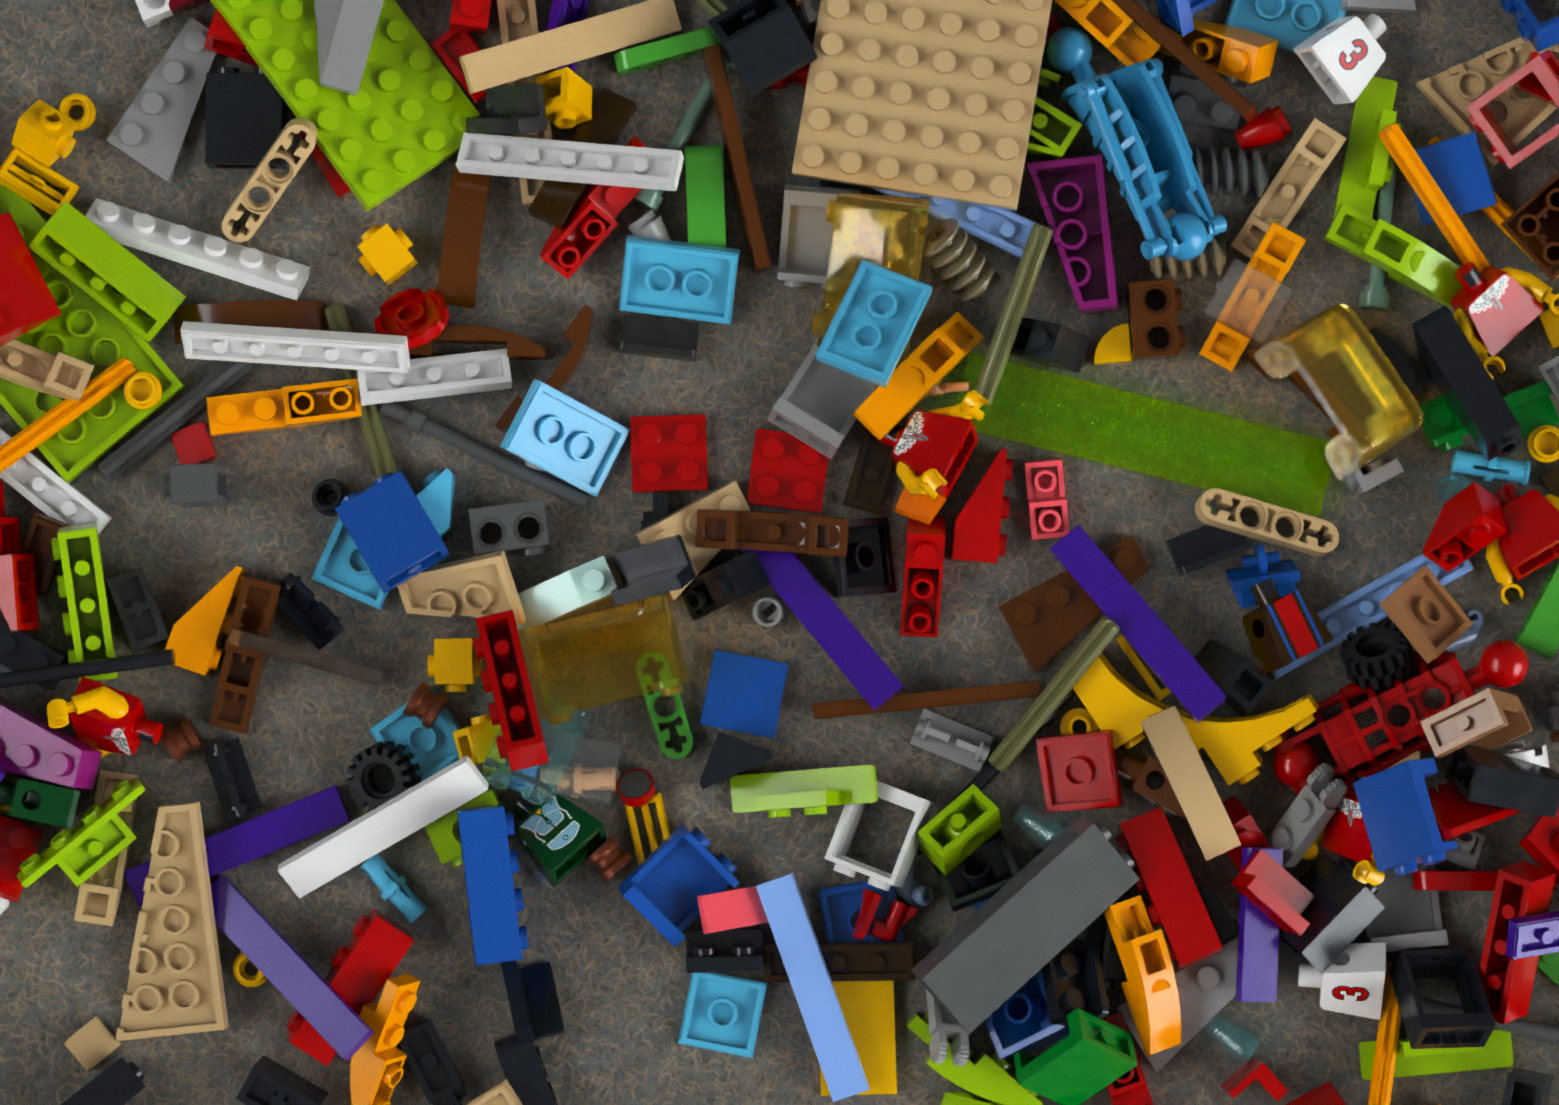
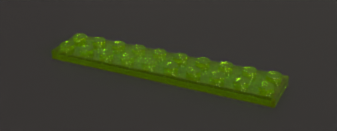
M969 352L962 382H971V391H973L986 356ZM1011 362L1006 363L992 404L990 406L983 405L979 408L984 412L983 419L977 421L975 418L971 419L976 432L979 434L1205 490L1212 488L1223 489L1314 517L1320 516L1337 443ZM970 391L959 392L957 404L961 403L964 396Z

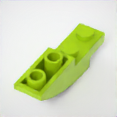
M1345 204L1339 206L1323 238L1324 240L1388 272V277L1454 310L1451 300L1463 288L1455 277V273L1460 266L1435 249L1382 219L1376 221Z
M915 1013L906 1025L929 1045L932 1035H929L928 1013L923 1018ZM947 1040L948 1052L944 1063L932 1062L930 1055L925 1059L926 1064L940 1075L979 1097L1004 1105H1043L1042 1101L1037 1097V1093L1018 1085V1080L1008 1072L1012 1065L1005 1059L1000 1060L996 1051L991 1056L982 1051L974 1062L969 1059L965 1066L959 1067L952 1063V1043ZM968 1048L970 1057L973 1052Z

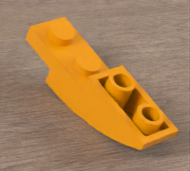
M1053 0L1125 66L1150 59L1161 47L1111 0Z
M957 311L940 328H937L894 370L886 388L879 385L857 408L853 415L878 440H881L981 343L984 336Z
M358 378L287 386L275 390L206 397L211 436L264 432L362 417Z
M1141 895L1112 904L1104 911V915L1128 980L1121 983L1145 1054L1150 1056L1181 1044V1014L1174 970L1162 929L1153 930Z
M409 973L387 979L380 1000L363 1005L360 1017L374 1033L351 1058V1105H391L390 1099L395 1086L403 1076L404 1070L402 1067L407 1057V1054L398 1049L396 1045L403 1038V1026L408 1013L417 1001L416 992L421 981Z

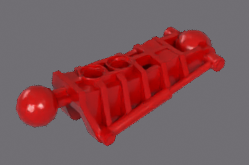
M1502 639L1494 641L1485 647L1478 664L1463 670L1454 652L1445 650L1427 664L1421 655L1414 651L1412 652L1414 667H1411V670L1419 666V672L1407 678L1403 676V681L1394 680L1392 687L1381 691L1373 690L1372 685H1369L1366 690L1360 687V683L1357 686L1350 683L1340 688L1339 692L1317 703L1319 707L1313 713L1316 724L1292 736L1288 734L1289 729L1280 734L1284 740L1272 748L1274 751L1272 759L1274 775L1281 783L1292 787L1295 794L1300 793L1305 784H1307L1308 776L1321 764L1317 751L1312 745L1303 740L1320 732L1337 765L1332 766L1335 772L1334 776L1342 773L1346 778L1342 781L1347 785V788L1353 786L1356 779V774H1353L1351 768L1365 761H1368L1371 766L1362 771L1379 773L1416 751H1420L1423 754L1432 748L1420 721L1475 695L1474 691L1488 684L1499 688L1516 686L1523 681L1528 673L1529 660L1527 653L1521 645L1511 640ZM1429 688L1442 690L1445 695L1444 704L1436 708L1428 706L1423 699L1424 692ZM1367 692V698L1352 705L1350 700ZM1340 703L1342 710L1326 718L1322 711ZM1397 704L1404 705L1410 711L1409 721L1403 724H1396L1389 717V709ZM1373 707L1379 721L1360 729L1354 715ZM1383 728L1388 738L1369 747L1364 736ZM1418 735L1421 736V738L1407 745H1405L1404 743ZM1391 748L1395 749V751L1381 758L1378 757L1379 754Z

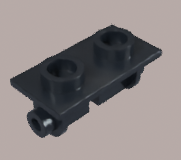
M289 573L280 582L281 591L277 608L320 651L344 630V626L340 623L341 618L339 616L336 617L322 601L318 603L314 599L315 594L301 581L302 578L299 575L295 577L292 573Z
M239 737L203 749L226 821L262 810L263 808Z

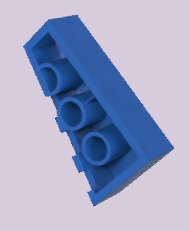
M503 804L457 809L462 860L465 868V888L467 900L469 901V923L474 943L472 944V950L476 966L522 960V949H528L526 926L519 927L517 911H524L521 888L514 889L512 873H519L517 850H509L508 835L515 834L512 812H505Z

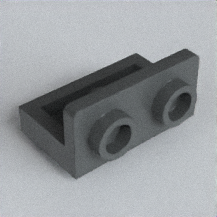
M1172 62L1167 91L1179 120L1237 130L1240 115L1182 63ZM1218 73L1245 96L1246 82Z

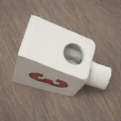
M1370 14L1363 22L1357 16L1340 17L1297 45L1293 50L1333 104L1353 103L1386 59V53L1376 40L1387 30L1384 21L1376 14Z
M1386 943L1349 944L1322 973L1310 964H1299L1298 986L1320 988V1007L1323 1010L1381 1020L1386 972Z

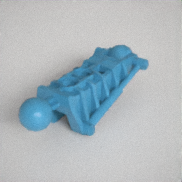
M1076 27L1060 28L1051 34L1045 53L1052 67L1058 72L1072 74L1077 84L1064 89L1060 98L1064 104L1068 103L1078 115L1076 120L1085 125L1094 138L1092 144L1095 149L1100 148L1108 161L1106 165L1108 171L1114 172L1121 187L1119 192L1122 197L1126 198L1133 212V217L1136 222H1139L1146 241H1143L1140 246L1143 257L1149 260L1162 255L1165 258L1172 257L1180 261L1196 258L1203 253L1206 244L1212 241L1213 236L1227 230V222L1222 215H1214L1191 158L1193 156L1192 150L1162 79V62L1157 58L1152 60L1146 59L1112 73L1097 76L1090 64L1094 49L1090 37ZM1194 193H1196V196H1197V198H1198V201H1197L1196 198L1194 197V195H1193ZM1174 209L1176 214L1166 219L1162 212Z

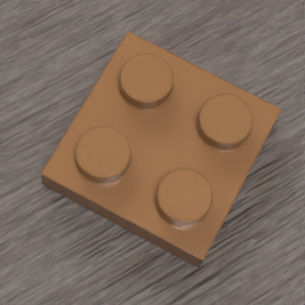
M1426 565L1416 571L1379 604L1427 664L1437 658L1473 625L1471 620Z

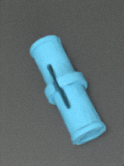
M1459 449L1454 450L1451 463V473L1456 472L1484 477V481L1487 482L1497 479L1527 485L1531 469L1530 461L1524 462L1501 457L1488 461L1483 454L1460 451Z
M379 853L369 858L359 868L382 892L380 896L385 901L389 899L408 920L409 924L414 922L428 909L405 884L408 880L403 875L399 877Z

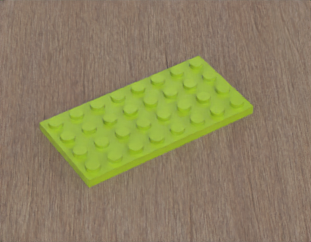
M210 0L244 43L248 53L295 116L308 119L316 126L318 131L316 144L367 212L459 152L463 134L467 132L466 118L480 116L479 112L395 0H384L357 96L320 86L317 26L314 12L315 0Z
M0 184V215L8 212L11 213L27 246H29L47 221L31 202ZM29 248L62 315L14 340L55 356L60 352L94 365L89 381L122 357H127L136 367L137 372L153 374L162 385V396L157 405L147 410H140L132 407L124 397V383L37 446L67 483H70L185 386L147 340ZM0 378V404L22 430L65 399L35 391Z

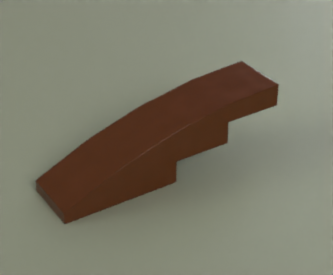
M243 577L224 648L226 653L216 686L218 691L209 725L243 734L248 733L267 654L231 645V642L228 641L232 629L271 639L281 591L280 585Z

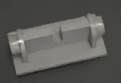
M923 709L909 744L980 772L989 754L990 745L994 737Z

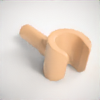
M941 380L927 396H941L949 392L971 391L972 383H943Z

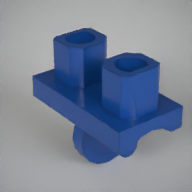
M1262 542L1254 544V555L1241 557L1243 567L1225 570L1227 582L1241 608L1258 604L1251 586L1264 579L1272 578L1280 596L1295 591V582L1301 581L1300 571L1295 567L1293 559L1281 561L1279 551L1266 553Z

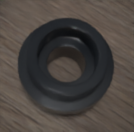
M326 479L315 487L312 494V503L314 508L322 515L328 517L337 516L338 514L334 508L341 505L342 499L350 493L346 485L341 481ZM333 492L337 493V500L333 504H327V496Z

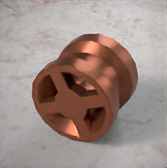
M422 682L410 698L403 714L408 717H417L421 720L422 726L430 729L444 709L449 697L444 694H435L431 691L430 685Z
M186 715L180 717L177 724L172 728H163L161 739L178 763L186 759L187 753L193 749L200 750L205 747L201 735Z
M611 836L585 861L589 866H595L600 871V878L606 883L633 857L628 852H622L618 847V840Z

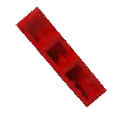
M0 481V609L11 631L39 629L34 554H21L18 517L5 516L3 481Z

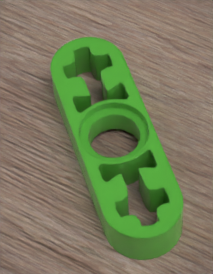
M710 27L629 48L614 54L613 57L618 74L626 75L667 64L666 60L675 58V61L701 55L705 47L716 45L717 43Z
M648 653L642 656L637 663V676L662 752L669 758L680 759L691 752L694 738L669 661L659 653ZM654 659L656 664L663 663L665 670L659 673L662 684L669 680L671 689H660L649 695L647 687H655L651 676H644L643 669L648 667V660ZM661 695H670L676 701V710L669 717L659 716L654 709L655 700ZM681 716L683 725H675L679 736L686 735L688 742L682 745V752L676 753L674 748H667L666 741L671 739L669 728L661 731L659 723H669Z

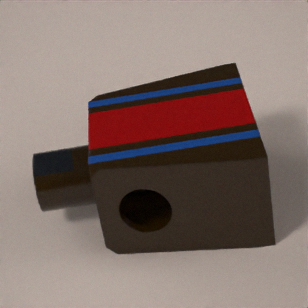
M1271 577L1251 586L1260 607L1245 614L1242 622L1261 675L1283 668L1333 640L1330 632L1303 591L1297 589L1280 596Z

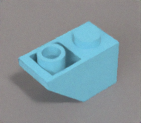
M448 468L443 472L439 469L433 471L421 483L425 488L416 495L441 539L453 527L455 475Z

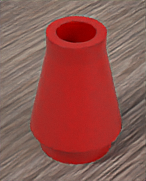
M1277 106L1273 109L1267 107L1249 123L1233 133L1240 148H1243L1245 152L1252 148L1284 141V136L1292 133V130L1281 107Z

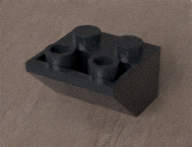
M742 0L707 21L716 43L721 46L722 54L752 96L818 58L801 25L785 0Z

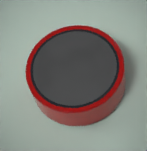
M629 769L623 772L616 782L619 799L627 806H643L650 802L655 795L656 788L653 777L644 769Z

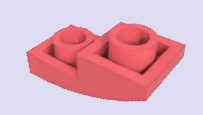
M1062 458L1023 461L1031 539L1039 540L1066 536L1069 533Z
M756 886L697 897L704 934L769 923Z

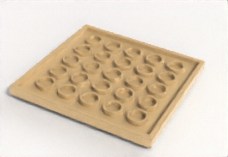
M821 0L813 48L818 58L810 62L792 175L1017 210L1053 0Z

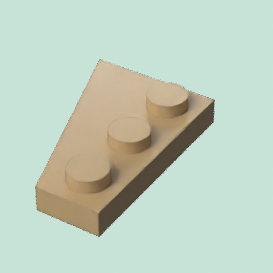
M731 481L637 532L638 540L641 544L680 535L697 576L721 550L695 547L697 509L751 511L737 481ZM693 579L682 589L667 592L666 595L669 601H674Z
M504 550L434 565L397 586L405 611L409 614L450 618L452 615L479 618L513 610L516 624L523 625L526 621Z

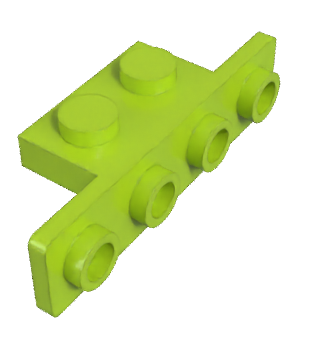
M1373 76L1355 100L1333 218L1342 204L1372 218L1377 191L1383 187L1384 182L1389 183L1391 180L1394 160L1388 159L1389 152L1378 134L1385 126L1396 122L1397 112L1393 111L1398 83L1395 80Z
M875 765L744 774L730 777L733 813L768 811V818L791 817V809L804 808V815L827 814V806L866 804L878 801Z
M135 777L131 781L126 779L120 782L110 792L112 797L101 806L95 804L88 808L81 815V822L70 831L64 829L55 835L50 841L51 847L40 856L35 853L27 858L20 865L19 869L21 871L17 874V878L24 888L29 887L55 864H58L78 887L132 843L137 837L120 818L118 813L146 790L139 779Z
M1493 1029L1484 1047L1411 1049L1408 1036L1399 1038L1394 1078L1512 1067L1514 1061L1511 1033ZM1376 1040L1358 1043L1361 1078L1364 1080H1371Z

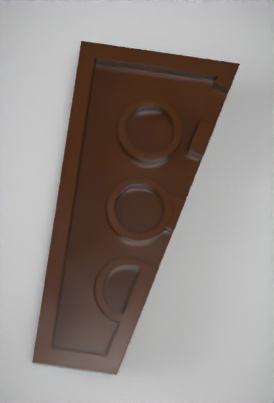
M1132 535L1102 551L1130 585L1135 583L1150 569ZM1067 571L999 606L1003 617L1034 673L1102 613Z

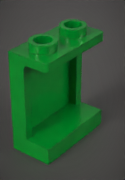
M1077 1008L1067 1015L1070 1035L1037 1058L1021 1050L1014 1054L1018 1085L1061 1105H1080L1137 1066L1131 1033Z

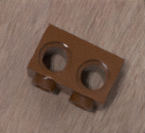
M1174 279L1128 282L1125 286L1132 361L1176 358L1180 355L1179 348H1185L1184 326L1177 325L1176 311H1182L1181 289L1174 288ZM1149 292L1159 293L1164 299L1163 309L1159 311L1150 310L1145 304V295ZM1153 329L1162 330L1167 336V345L1161 349L1151 346L1148 341L1149 331Z

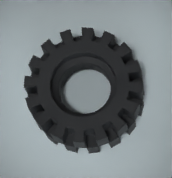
M1375 622L1368 623V629L1360 626L1356 628L1357 634L1350 632L1347 635L1348 641L1343 640L1340 652L1349 680L1351 679L1353 685L1357 686L1360 683V687L1366 690L1369 685H1372L1373 690H1380V684H1385L1386 688L1392 687L1393 680L1403 681V674L1409 676L1412 672L1411 667H1414V657L1410 642L1395 623L1389 628L1388 622H1381L1380 627H1376Z
M387 741L383 744L378 742L359 752L360 754L354 756L351 760L354 764L349 766L347 770L348 774H352V777L346 780L347 786L354 785L355 790L350 792L352 798L359 795L361 800L357 804L361 808L369 805L368 812L421 782L422 775H415V772L421 769L419 762L412 765L410 760L415 756L412 752L404 754L405 746L399 744L394 747V742ZM377 764H385L393 771L396 784L391 791H383L375 784L372 771Z

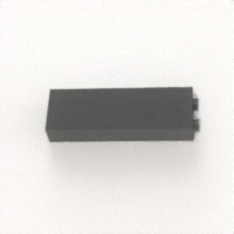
M1080 816L911 970L954 1022L968 1034L975 1030L1139 880V877L1131 869L1135 865L1134 861L1122 848L1116 850L1108 840L1112 838V835L1100 821L1096 820L1093 823Z

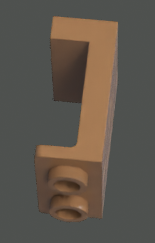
M1487 688L1420 721L1433 753L1438 758H1442L1468 744L1493 751L1532 731V726L1519 697L1491 688Z

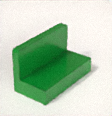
M1546 380L1503 397L1520 424L1521 439L1529 436L1539 426H1554L1559 423V417L1549 396L1553 392Z

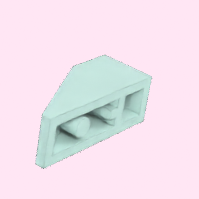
M601 556L518 593L526 616V621L523 625L516 624L518 634L521 635L612 596L611 591L618 585L606 557Z

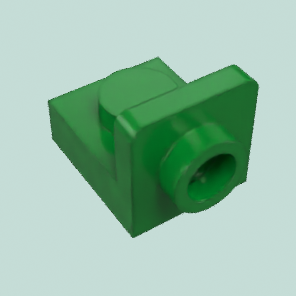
M1443 396L1413 407L1430 449L1440 446L1442 452L1464 444L1461 437L1469 433Z

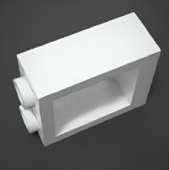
M877 781L878 798L915 812L892 874L846 856L866 804L844 806L824 859L835 863L834 871L852 878L855 877L856 872L869 876L867 884L889 892L891 885L903 888L919 846L917 832L928 823L935 803Z

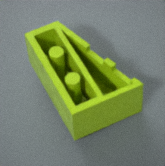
M1036 96L1027 155L1048 160L1065 159L1082 132L1083 124Z

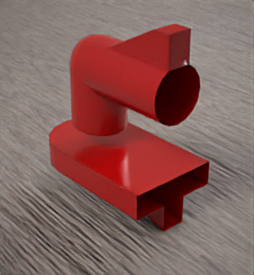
M863 888L861 910L854 926L853 937L863 940L869 930V934L885 941H893L897 937L900 928L916 914L917 909L893 899L885 922L874 918L882 896L874 891Z

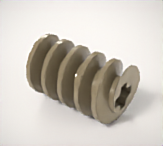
M949 218L942 221L927 236L928 244L923 249L922 254L926 258L937 254L931 262L935 269L946 265L942 269L940 276L944 280L954 276L949 283V288L952 291L962 288L957 297L961 302L984 296L1000 282L1001 275L998 272H994V266L989 261H985L984 253L977 250L976 243L972 239H968V233L963 228H959L957 219Z
M1224 232L1218 234L1217 239L1213 236L1212 241L1206 244L1203 253L1192 260L1180 261L1172 257L1165 258L1162 255L1147 259L1149 272H1153L1156 280H1161L1163 272L1168 271L1171 279L1176 281L1179 269H1183L1187 279H1191L1194 268H1198L1201 277L1206 278L1208 268L1213 266L1217 277L1221 276L1223 267L1226 264Z

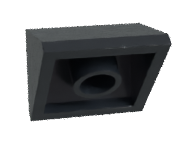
M888 517L849 519L847 557L833 556L838 598L896 592Z
M719 731L699 782L701 788L705 789L773 758L768 749Z
M1001 829L946 876L933 864L953 912L992 897L1020 872Z

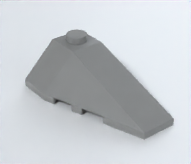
M315 0L314 12L317 26L320 86L357 96L384 0Z

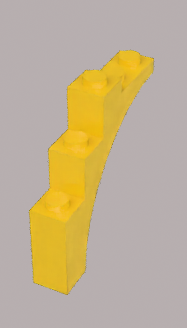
M1102 652L1073 687L1100 730H1112L1115 749L1124 745L1126 750L1142 741L1145 736L1142 733L1144 729L1140 721L1171 707L1140 691L1117 672ZM1308 694L1285 707L1261 714L1226 718L1206 716L1199 723L1187 711L1177 710L1200 757L1202 756L1200 749L1204 748L1228 785L1237 780L1240 785H1243L1260 774L1257 767L1262 764L1263 758L1257 749L1261 747L1266 752L1282 742L1284 739L1280 734L1292 726L1297 732L1315 720L1313 713L1317 711L1319 706L1312 695Z

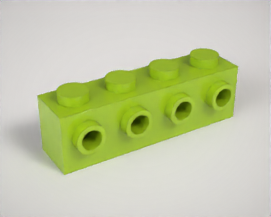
M67 201L60 206L28 246L148 342L153 339L186 298L185 295Z
M97 522L59 527L58 537L51 538L54 561L61 560L63 575L57 576L59 597L67 598L69 612L62 613L65 636L72 635L74 650H68L69 663L116 657ZM118 672L86 676L85 678L94 681L118 678Z

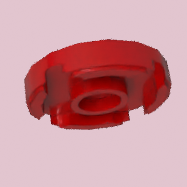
M411 288L395 294L379 308L381 313L378 318L375 316L374 326L377 334L407 336L408 349H414L427 344L439 336L447 326L450 313L444 297L436 290L428 289L429 292H421L419 288Z

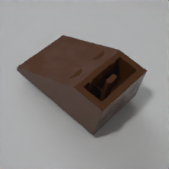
M1559 171L1501 223L1505 230L1551 280L1559 275Z

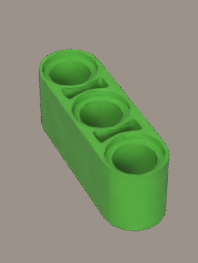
M723 145L685 146L688 243L727 248Z
M1559 563L1558 565L1553 564L1539 591L1542 593L1541 597H1536L1522 623L1525 628L1523 631L1519 630L1515 637L1516 643L1548 660L1553 657L1559 648Z

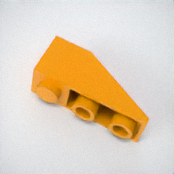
M1193 19L1195 30L1183 37L1166 27L1218 73L1250 84L1269 77L1271 74L1279 40L1247 29ZM1162 46L1158 50V52L1172 56Z
M236 566L173 625L165 650H174L175 664L172 665L204 676H210L211 670L217 671L219 669L225 651L220 648L224 634L228 635L234 614L232 611L247 569Z

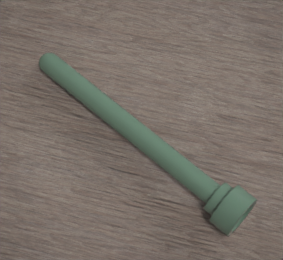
M723 55L726 71H728L731 65ZM708 77L666 149L683 151L712 100ZM641 189L632 200L656 213L663 201L661 195L664 190Z
M1389 154V158H1388V159H1389V160H1393V158H1392L1391 155ZM1395 161L1390 182H1384L1383 187L1379 189L1376 221L1382 219L1391 224L1397 174V164ZM1372 264L1369 285H1365L1364 291L1360 292L1358 308L1368 311L1387 312L1389 311L1390 295L1387 294V287L1384 286L1385 271Z

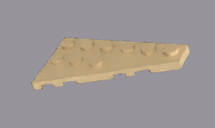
M1519 37L1471 60L1455 65L1437 75L1421 80L1415 85L1461 135L1469 133L1476 129L1469 119L1471 113L1466 107L1523 67L1529 54L1533 51L1541 54L1549 49L1559 63V43L1537 52L1530 40L1525 42L1522 37ZM1515 85L1486 105L1514 146L1557 109V107L1515 88ZM1476 130L1484 159L1492 168L1498 162L1491 151L1492 143L1484 132L1480 133Z
M200 801L163 805L158 808L150 851L152 853L148 876L145 877L143 905L138 915L128 968L130 970L126 993L123 995L121 1006L123 1012L120 1027L117 1028L115 1041L218 1031L229 1028Z

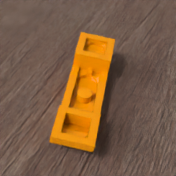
M1274 221L1271 223L1199 352L1200 355L1231 372L1233 371L1278 287L1306 242L1305 238Z

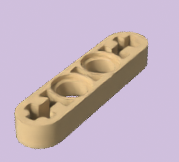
M295 118L286 124L229 206L222 221V231L229 240L243 243L253 237L311 154L317 141L318 131L310 120ZM302 130L307 133L306 138L299 142L293 153L288 149L294 138L293 133L298 134ZM274 158H283L289 163L290 171L286 174H276L270 169L269 162ZM253 187H263L269 192L270 199L265 203L254 202L249 195V190ZM246 208L251 213L247 218L245 227L242 226L237 230L233 227L234 220H239Z
M1209 489L1195 503L1196 516L1206 525L1310 556H1325L1334 550L1339 543L1337 528L1327 520L1223 489ZM1215 499L1218 508L1228 510L1233 504L1235 507L1231 513L1220 510L1213 515L1211 514V507L1207 506L1206 503ZM1243 508H1250L1257 513V526L1248 527L1241 521L1240 512ZM1278 519H1287L1292 523L1294 528L1292 537H1283L1277 532L1276 522ZM1321 530L1323 531L1322 538L1328 540V542L1320 547L1318 546V539L1307 535L1301 541H1299L1302 533L1314 535Z

